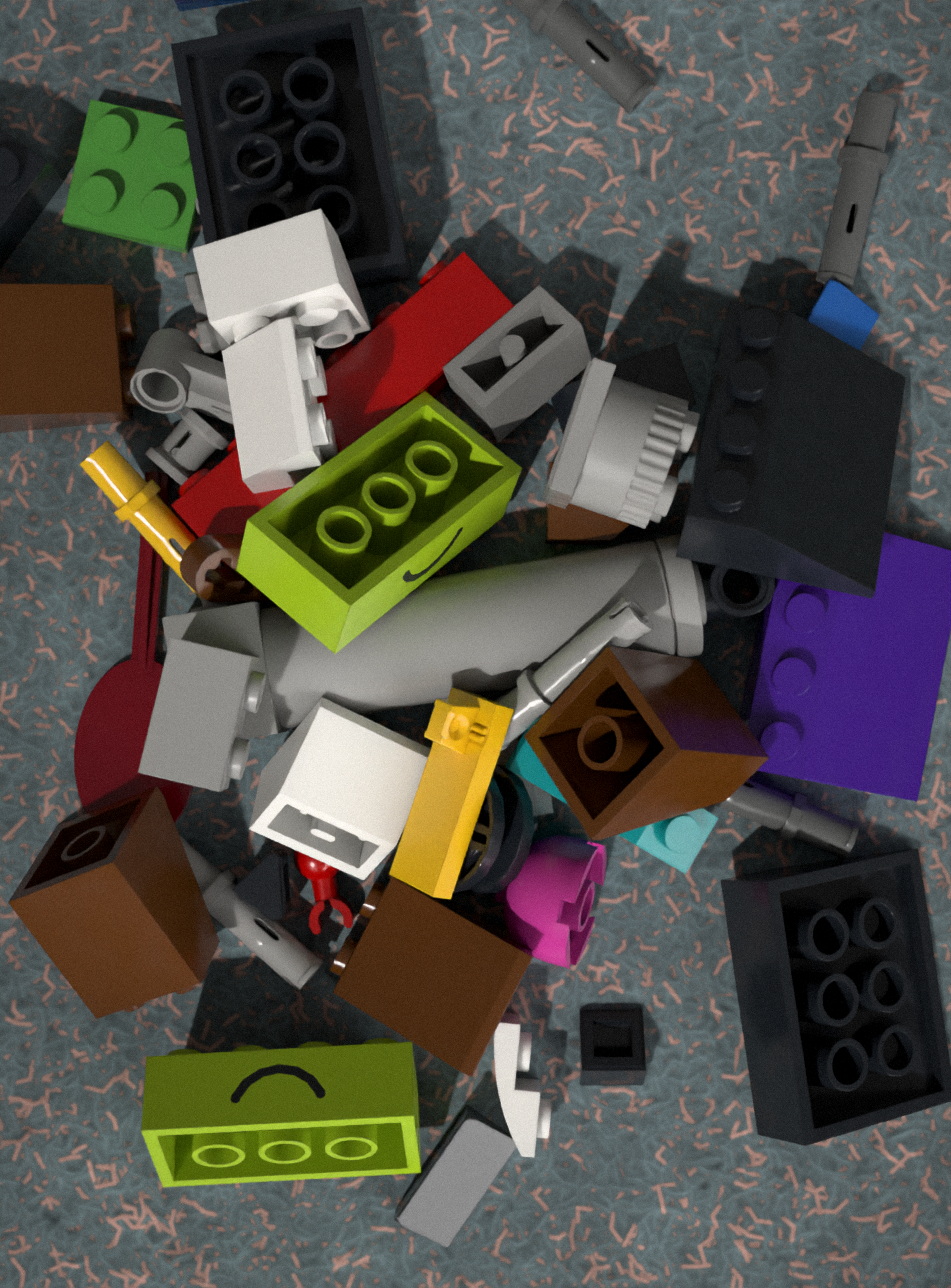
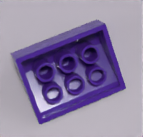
M884 532L876 591L872 599L775 578V592L772 599L759 613L739 715L770 757L757 771L917 802L951 630V550Z

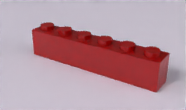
M465 252L461 253L451 263L445 259L435 264L419 283L421 289L404 304L400 301H395L384 308L372 322L371 327L374 329L355 346L351 342L341 346L325 362L323 368L325 370L327 395L318 396L317 402L323 404L326 419H331L338 453L422 392L426 391L433 398L449 385L442 368L514 307ZM236 438L227 448L229 455L211 471L208 468H203L190 476L179 489L181 497L171 505L199 538L208 534H244L247 520L292 488L288 487L253 494L242 480ZM222 559L220 560L225 567H230Z

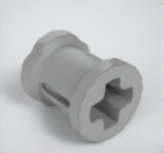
M186 406L180 412L182 420L159 447L150 446L145 452L155 464L181 486L190 476L198 471L216 449L224 450L230 444L193 410Z

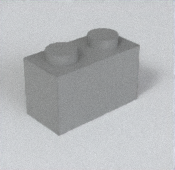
M538 285L442 369L457 404L499 443L587 367L588 361H592L582 324L545 289Z
M171 637L138 773L217 792L228 789L230 778L241 780L250 749V740L240 738L246 711L258 712L266 682V673L256 671L259 657Z

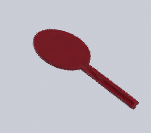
M145 472V481L153 480L160 487L161 490L157 495L168 506L170 476L167 473ZM140 535L131 659L111 668L91 691L82 710L76 732L74 772L79 798L86 814L157 786L164 795L174 824H176L190 800L194 786L138 773L164 667L162 663L156 661L164 560L142 535Z

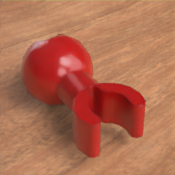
M294 850L296 868L305 878L311 880L315 902L309 914V926L312 933L317 935L321 932L322 922L320 920V913L325 908L326 900H329L331 906L342 914L344 927L351 928L354 921V911L351 903L339 894L336 874L340 870Z

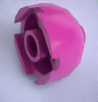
M560 835L539 839L531 845L529 856L517 878L499 893H495L496 902L504 904L503 919L509 936L531 949L533 957L570 969V964L575 966L579 962L589 941L595 917H589L595 894L594 882L603 886L606 876V846L577 837Z

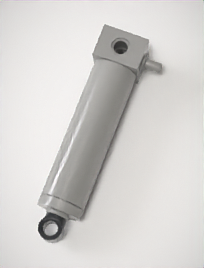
M680 534L654 538L653 541L648 539L428 578L336 654L323 645L278 605L266 607L255 601L248 603L209 602L201 597L203 607L191 609L190 613L163 617L162 622L167 651L170 638L173 637L259 657L256 671L266 673L265 688L258 712L246 711L240 736L243 739H250L287 732L289 728L299 726L322 697L356 714L365 715L433 703L436 699H448L451 687L476 695L515 688L517 686L516 679L526 669L536 671L570 643L574 637L581 634L616 605L624 595L631 596L641 605L649 617L648 620L653 625V629L650 632L643 634L626 649L684 658L698 656L703 652L702 625H705L710 620L721 618L741 619L761 612L770 603L775 592V578L746 572L753 583V592L750 599L745 604H737L730 601L723 591L722 580L725 573L731 568L707 563L696 564L695 561L675 557ZM207 570L205 574L207 578L209 577V573L211 570Z

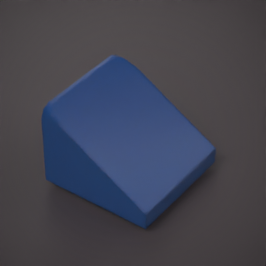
M830 278L819 292L805 320L860 351L879 314L844 285Z

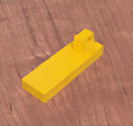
M451 687L448 699L435 700V707L427 731L425 730L424 737L432 740L433 744L389 875L432 897L450 900L514 712L512 708Z

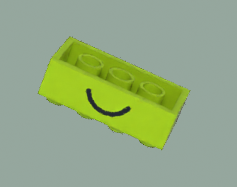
M424 391L250 517L246 523L236 571L336 654L503 518L522 468Z
M374 1038L361 1045L332 1046L325 1042L313 1041L301 1044L297 1048L267 1050L261 1046L244 1045L235 1048L232 1052L201 1053L193 1049H177L169 1052L167 1055L146 1056L141 1132L162 1186L179 1187L421 1173L420 1105L412 1042H397L389 1038Z

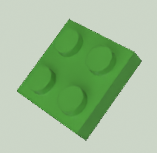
M90 99L62 222L66 227L188 254L198 213L195 204L197 194L184 120Z

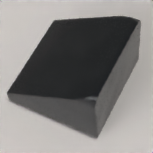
M580 1010V1085H643L646 1074L643 1010Z

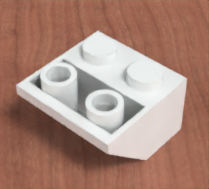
M321 209L193 248L209 323L230 346L278 319L289 317L292 318L301 338L311 337L314 347L317 346L325 349L343 346L352 341L355 334L371 330L339 237Z
M291 317L278 319L222 351L242 480L253 494L293 487L325 464L327 460L332 459L338 454L331 419H326L323 404L317 402L318 396L327 395L326 377L321 357L316 356L311 337L301 338Z
M322 697L261 771L249 830L361 880H365L397 845L406 825L431 749Z

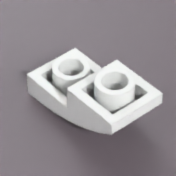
M504 1013L493 1035L498 1094L506 1123L521 1156L534 1158L536 1138L548 1139L551 1099L540 1098L539 1080L516 1078V1071H529L532 1033L520 1032L521 1022L519 1014Z

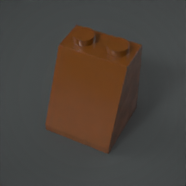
M0 284V433L134 421L132 404L140 403L134 398L130 390V384L137 365L129 366L127 341L137 340L136 315L132 302L124 303L123 296L112 284Z
M607 646L524 735L591 840H602L726 801L770 758L699 660Z
M157 786L57 825L8 901L9 905L96 1019L121 1010L125 1012L135 1011L144 1006L148 1001L173 992L184 994L193 990L206 978L207 968L220 942L164 795Z
M393 876L388 885L376 879L359 914L370 919L359 942L347 936L329 970L341 976L333 993L453 1068L472 1077L533 958L532 950L511 938L505 927L453 900L432 897Z

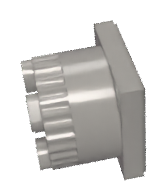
M593 357L592 361H588L542 498L545 499V503L566 509L568 504H572L645 529L649 520L659 523L661 517H666L679 481V478L668 475L669 468L673 459L680 461L683 452H688L697 429L700 414L687 410L689 402L613 376L616 368L615 364Z

